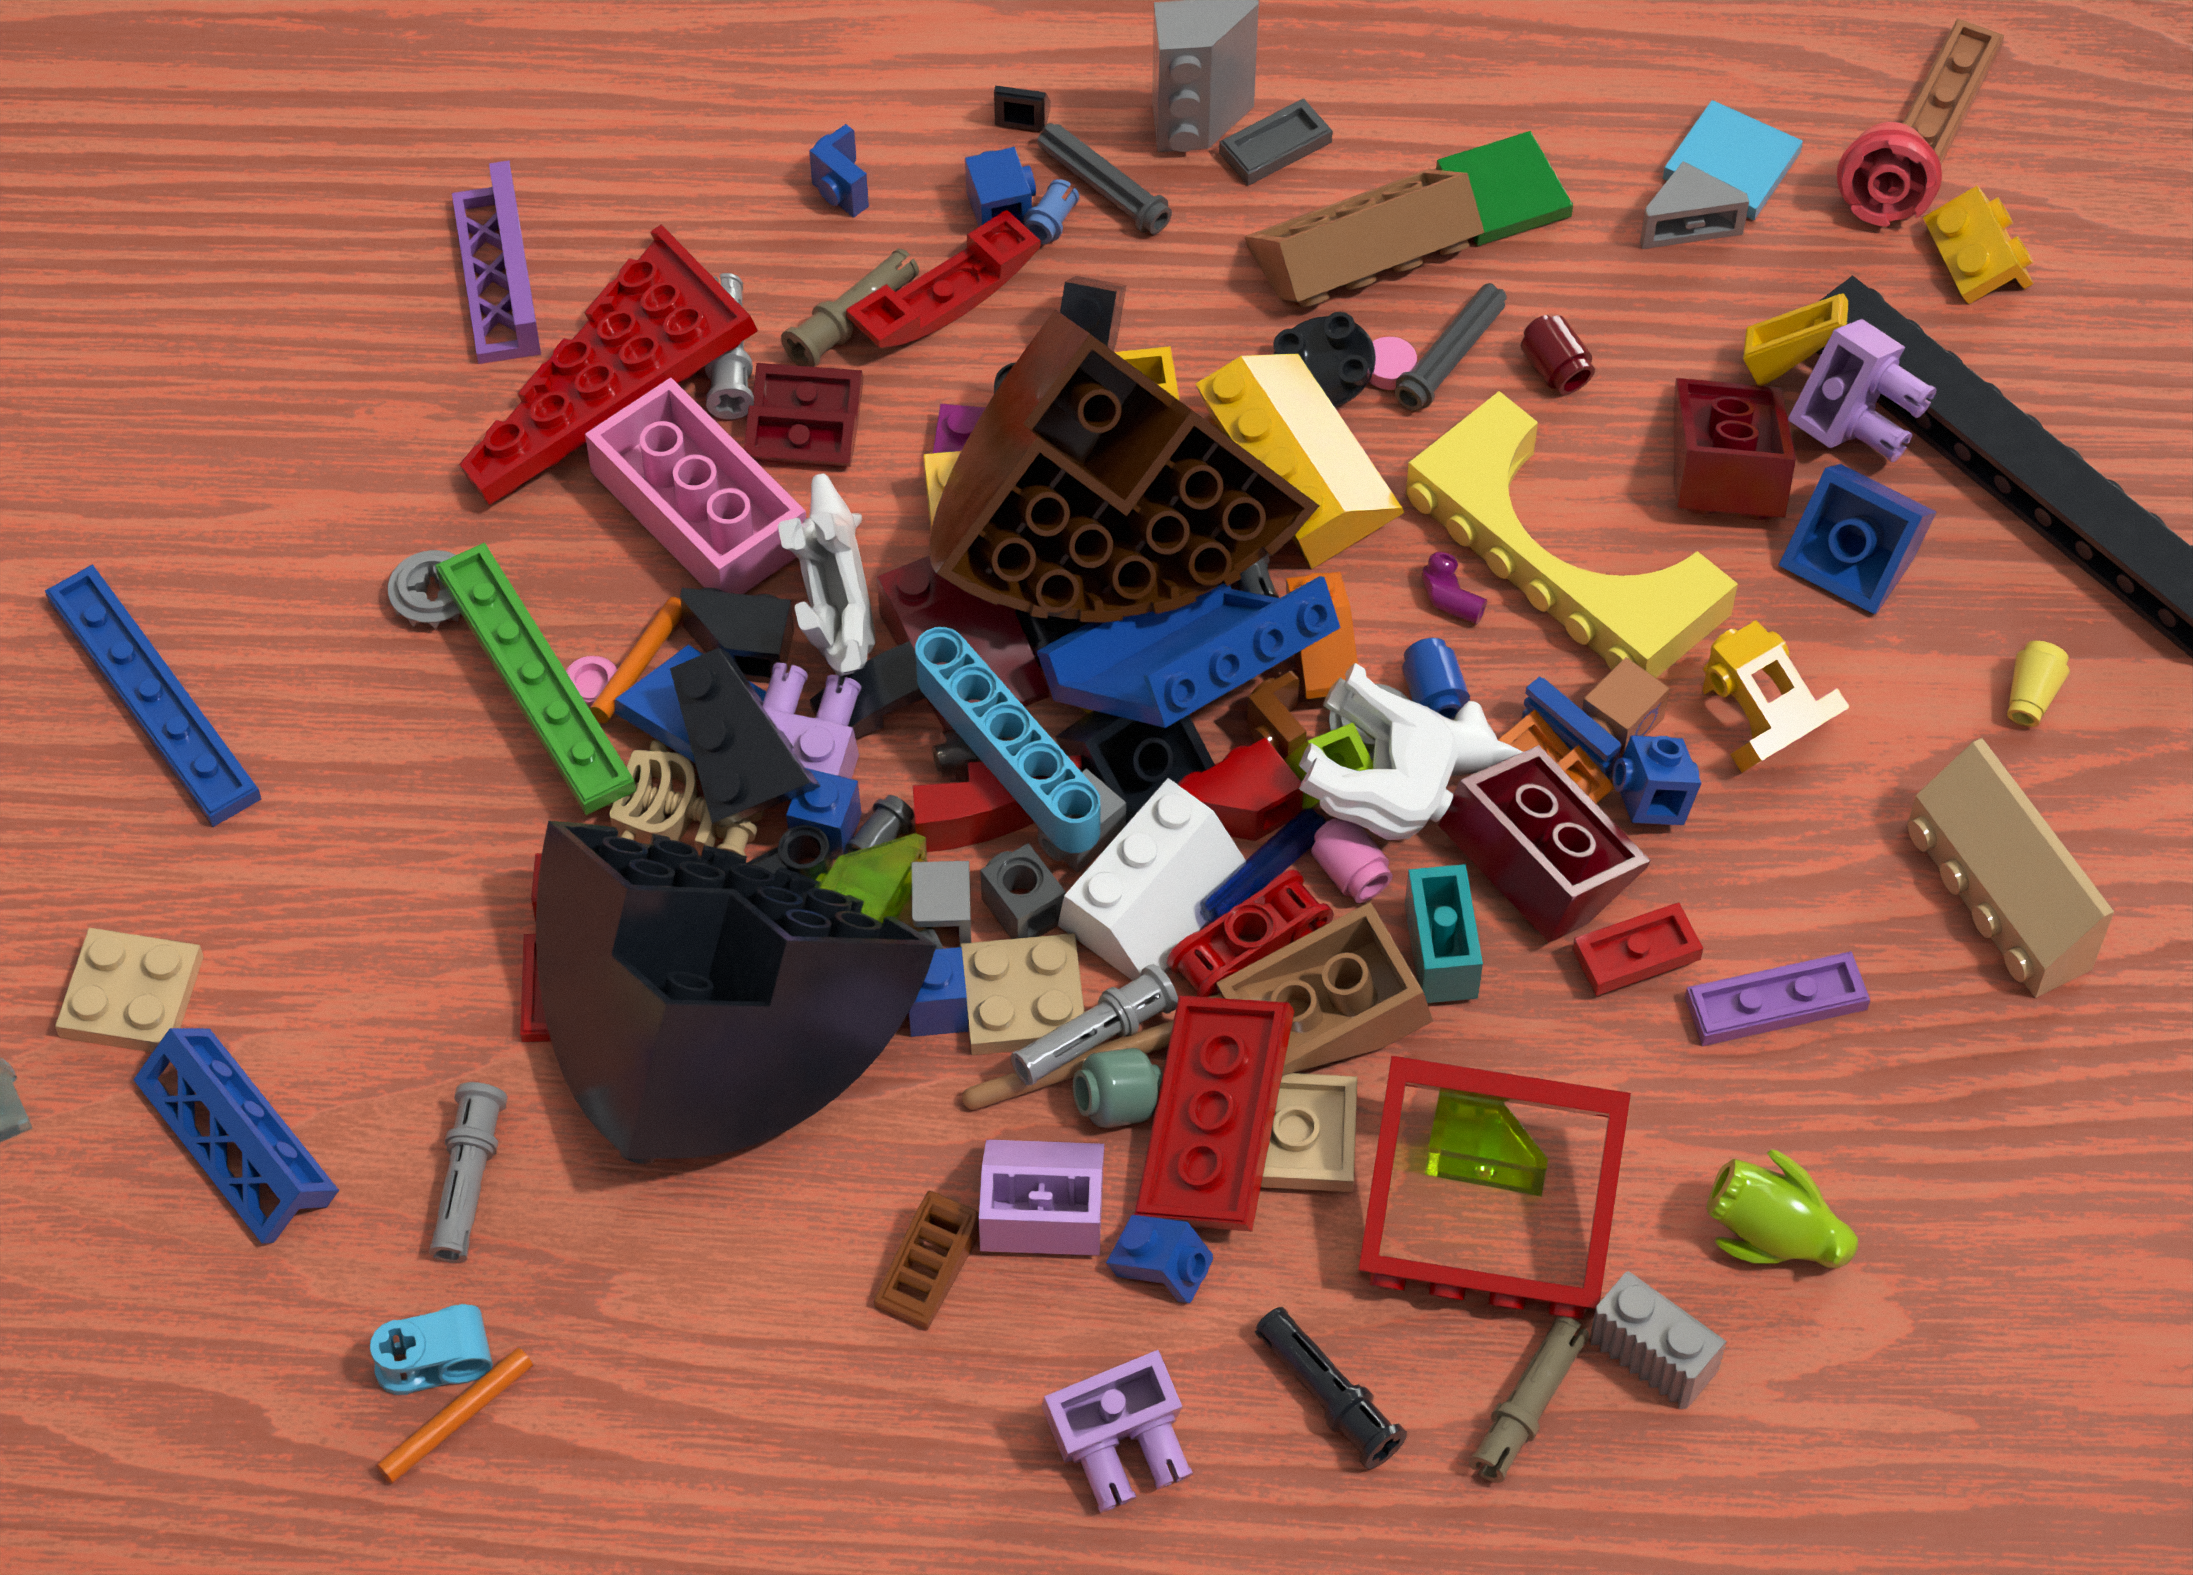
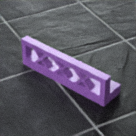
M510 161L489 163L492 187L452 193L478 364L541 355ZM490 205L496 206V213L484 225L466 217L465 209ZM498 228L500 231V235L495 233ZM469 233L474 235L471 239L469 238ZM485 242L503 251L490 266L473 257ZM505 268H506V274H507V275H505V274L502 273V271H503ZM475 272L480 275L477 280H476ZM492 282L509 291L497 306L479 297ZM511 309L513 312V316L508 313ZM481 313L487 315L483 321ZM499 322L515 331L517 340L486 344L485 336Z

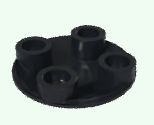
M1335 312L1329 316L1306 320L1292 329L1281 331L1273 342L1275 350L1273 355L1299 354L1334 408L1351 401L1359 395L1369 383L1375 369L1376 354L1371 338L1361 326L1354 322L1352 316L1345 312Z

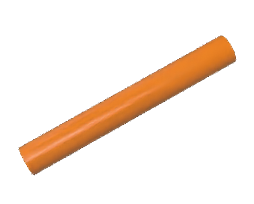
M668 598L589 708L597 722L607 723L615 712V699L636 683L683 617L679 598Z
M517 1347L379 1462L376 1466L384 1478L393 1484L533 1366V1363L527 1354Z

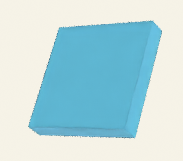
M1711 100L1664 167L1663 179L1668 181L1684 161L1747 193L1749 206L1746 217L1755 220L1800 155L1803 141Z

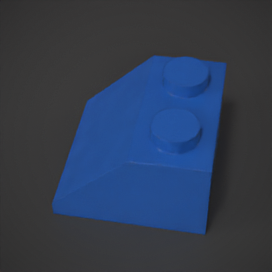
M1842 464L1826 467L1778 566L1873 614H1877L1914 560L1937 512Z

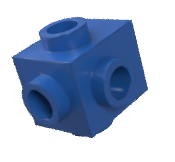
M1631 735L1622 758L1616 760L1613 768L1614 788L1620 792L1632 823L1685 825L1701 786L1698 766L1692 761L1683 738Z

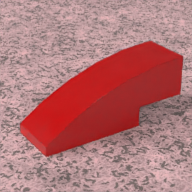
M1081 755L1068 756L1082 772ZM983 762L968 763L969 782L913 785L917 854L957 849L990 841L1023 829L1035 822ZM1036 776V777H1033V778H1034V779L1041 780V779H1047V778H1049V777H1047V776Z

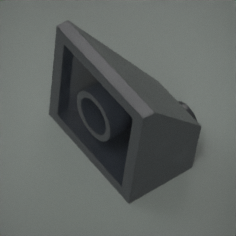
M1093 710L1055 736L1059 747L1067 756L1081 755L1082 772L1087 768L1126 802V825L1167 778L1178 784L1190 773L1197 771L1202 773L1215 766L1189 715L1164 728Z

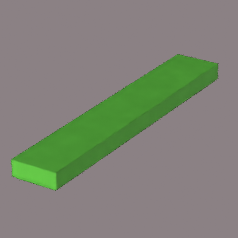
M485 542L436 564V571L440 581L585 815L636 792L635 780Z

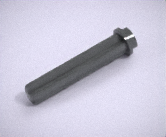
M1049 123L1043 128L1042 133L1037 138L1039 147L1136 221V228L1140 232L1147 233L1149 231L1152 234H1157L1166 227L1171 219L1172 210L1168 207V200L1162 195H1151L1061 125Z
M1492 283L1483 285L1410 372L1400 374L1396 380L1395 396L1401 405L1409 410L1417 411L1420 408H1427L1432 404L1435 399L1434 391L1505 308L1504 301L1507 299V295L1503 289H1497Z

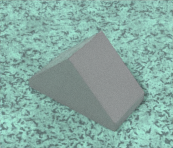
M1683 161L1645 208L1640 238L1642 249L1743 235L1749 206L1747 193Z

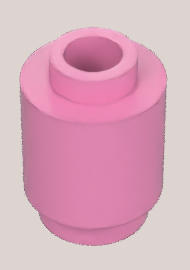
M1334 818L1322 825L1315 833L1314 840L1316 842L1312 847L1311 854L1344 896H1352L1357 903H1363L1380 894L1391 882L1393 875L1388 869L1389 860L1362 826Z

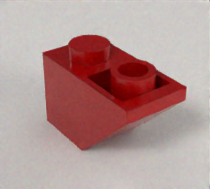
M1266 737L1249 747L1243 745L1233 749L1225 756L1222 762L1202 773L1199 771L1190 773L1177 784L1211 808L1230 837L1257 841L1302 815L1303 791L1299 789L1301 781Z

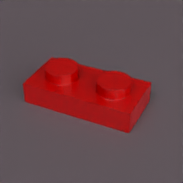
M1679 902L1575 937L1572 948L1596 996L1699 961L1704 949Z

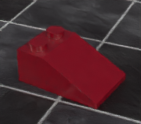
M1676 378L1674 401V488L1677 508H1685L1692 513L1700 515H1710L1718 511L1739 513L1746 518L1754 520H1764L1770 516L1785 518L1796 458L1782 387H1759L1758 385Z
M930 555L877 576L879 614L897 646L910 641L915 650L918 637L926 630L934 627L953 629L967 641L1024 707L1049 697V690L1014 608L1001 604L994 605L967 593L936 574L931 565ZM938 662V663H935V664H937V665H944V664H947V663H946V662ZM928 700L948 737L957 735L958 733ZM969 700L967 702L974 703L980 702V700Z

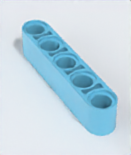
M934 627L926 630L918 637L915 644L917 684L921 692L1055 846L1068 853H1082L1090 850L1100 837V795L1096 788L958 632L947 627ZM946 662L947 664L937 665L935 663ZM969 700H980V702H974V703H970V702H967V701H969ZM1008 737L1014 738V740L1011 741L999 740ZM1047 776L1049 778L1038 780L1034 779L1033 777ZM1071 814H1078L1084 817H1081L1079 819H1071L1066 816Z

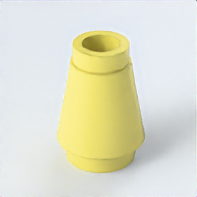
M2036 640L2028 642L2025 649L2016 654L2009 709L2007 711V716L2010 720L2026 727H2036L2039 725L2041 717L2044 716L2070 673V669L2067 666L2069 657L2063 649L2052 643Z

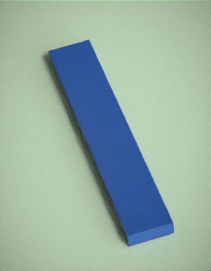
M93 564L45 590L48 602L212 827L262 799L258 787Z

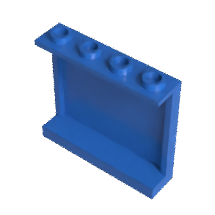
M1319 576L1281 598L1231 589L1230 585L1222 584L1203 595L1195 597L1196 602L1175 610L1155 614L1152 611L1140 615L1125 616L1121 621L1088 622L1037 651L1053 700L1166 728L1341 628L1325 577Z

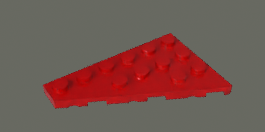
M662 224L650 232L654 241L638 260L629 258L620 269L617 278L603 289L584 312L588 321L572 340L563 338L554 349L551 358L537 369L519 391L518 396L521 403L504 422L495 420L486 431L484 439L474 446L459 464L469 482L489 505L501 497L511 494L518 486L544 469L560 462L563 457L586 443L585 433L669 378L679 383L692 377L697 370L725 352L735 349L742 341L758 332L751 315Z

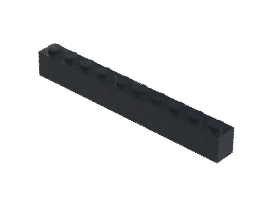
M1852 275L1821 299L1824 300L1844 293L1848 300L1847 324L1863 319L1903 345L1905 349L1899 358V366L1929 386L1932 385L1937 390L1933 399L1926 398L1931 404L1918 418L1912 416L1909 411L1883 394H1880L1876 401L2193 659V545H2189L2169 529L2159 516L2148 512L2129 497L2118 483L2107 479L2084 461L2075 449L2064 445L2044 429L2035 417L2024 413L2004 397L1995 385L1984 381L1964 365L1955 353L1947 351L1924 333L1923 329L1915 321L1907 319L1889 305L1876 290L1868 288ZM1823 347L1816 353L1821 356L1825 347Z

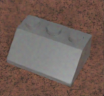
M1258 0L1154 2L1152 109L1157 152H1187L1209 149L1254 107Z

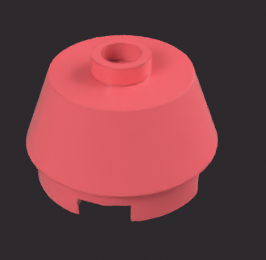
M1884 122L1865 130L1845 150L1837 168L1839 191L1844 200L1851 206V211L1867 223L1884 227L1890 226V221L1903 220L1915 214L1916 218L1920 217L1936 197L1942 181L1940 160L1933 148L1915 129L1897 122Z

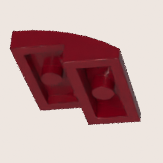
M756 363L753 389L754 406L749 405L744 450L754 460L851 467L864 379L862 370Z

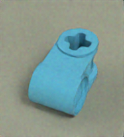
M453 1305L434 1313L389 1321L382 1324L374 1332L370 1340V1352L375 1362V1377L378 1384L386 1392L394 1395H408L416 1391L447 1384L469 1383L480 1379L493 1367L482 1313L474 1305ZM398 1335L400 1342L394 1343L393 1336ZM405 1354L406 1359L394 1361V1356ZM406 1372L407 1379L402 1380L400 1373Z

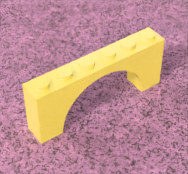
M1500 391L1409 462L1406 495L1413 506L1421 513L1430 514L1447 528L1451 537L1458 544L1470 547L1481 556L1494 574L1503 579L1507 578L1522 590L1535 608L1543 612L1547 611L1565 626L1569 635L1576 642L1582 645L1587 644L1604 658L1611 670L1627 657L1657 678L1732 615L1738 583L1698 551L1678 564L1663 570L1640 575L1619 576L1595 573L1577 568L1553 556L1536 543L1525 531L1513 510L1509 496V486L1517 471L1534 454L1538 422Z

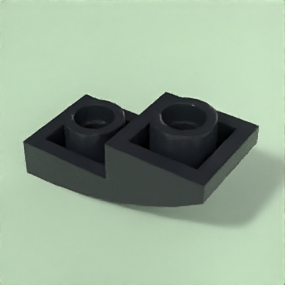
M910 641L869 659L862 669L856 670L853 674L840 677L839 685L843 686L845 677L856 680L862 687L860 694L857 696L848 725L853 727L855 738L883 728L884 714L927 698L917 684L916 653ZM825 688L810 699V706L815 716H817Z

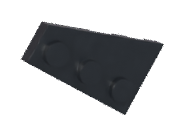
M716 648L670 668L712 824L725 827L821 787L811 771L805 769L792 750L794 747L783 731L778 730L762 707V700L729 652Z

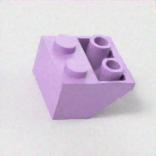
M986 1140L982 1161L979 1205L980 1251L1100 1255L1104 1144Z

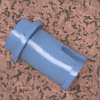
M1062 179L1053 180L1038 205L1029 208L1024 215V226L1041 240V244H1048L1050 241H1055L1060 237L1063 232V221L1079 201V193L1076 188L1070 191L1066 199L1062 198L1071 185L1068 181Z

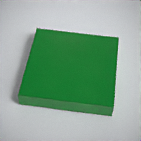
M1531 131L1437 160L1436 170L1468 174L1485 232L1473 237L1477 246L1572 217L1573 203Z

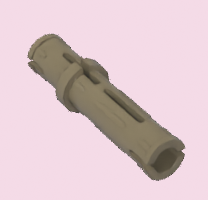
M1558 1316L1554 1319L1551 1329L1507 1401L1503 1402V1404L1498 1403L1491 1414L1493 1424L1476 1452L1469 1459L1470 1467L1473 1470L1478 1469L1480 1464L1484 1463L1478 1472V1475L1495 1483L1504 1481L1507 1471L1524 1443H1527L1528 1440L1531 1442L1536 1437L1540 1428L1538 1424L1539 1418L1580 1350L1589 1340V1333L1586 1329H1581L1578 1335L1574 1336L1581 1325L1579 1322L1565 1316Z

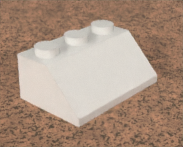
M1167 778L1064 895L1058 926L1068 934L1075 933V938L1132 981L1139 978L1142 969L1150 964L1159 966L1166 973L1169 969L1166 964L1167 957L1172 949L1185 937L1202 930L1248 878L1252 869L1215 812Z

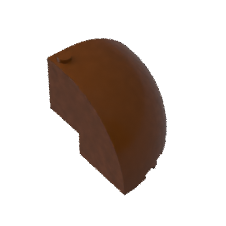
M1055 309L1009 371L967 439L951 471L936 510L930 536L929 555L931 565L936 574L967 593L994 605L1001 604L1028 612L1033 617L1046 619L1048 616L1078 619L1080 622L1121 621L1125 616L1140 615L1152 611L1155 614L1178 609L1196 602L1195 597L1203 595L1222 584L1229 586L1240 580V574L1267 554L1272 556L1288 542L1320 505L1090 333Z

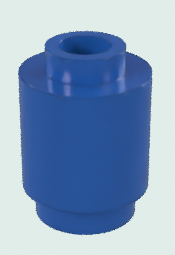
M1426 638L1410 645L1404 652L1405 662L1402 666L1412 701L1426 706L1448 719L1454 720L1460 709L1470 701V695L1455 652L1447 647L1442 639Z

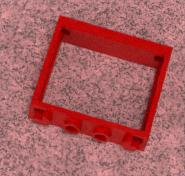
M1391 1055L1358 1271L1370 1274L1369 1285L1405 1291L1406 1280L1430 1283L1428 1295L1464 1301L1467 1289L1490 1293L1488 1305L1524 1310L1525 1301L1529 1299L1550 1303L1548 1311L1550 1315L1584 1320L1586 1309L1596 1310V1306L1600 1303L1631 1093ZM1406 1086L1608 1118L1583 1288L1380 1255Z

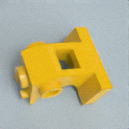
M1757 620L1738 631L1730 629L1721 634L1712 644L1709 662L1703 668V671L1706 673L1702 689L1704 694L1714 690L1721 697L1733 695L1749 720L1752 740L1730 754L1741 773L1849 708L1838 688L1815 701L1791 663L1788 647L1782 637L1774 631L1768 633ZM1760 669L1770 676L1782 695L1770 703L1767 702L1751 676Z

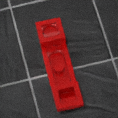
M1005 210L968 233L966 249L896 292L887 284L848 307L846 309V317L879 348L897 346L917 340L962 317L995 293L1038 251L1041 240L1008 210Z

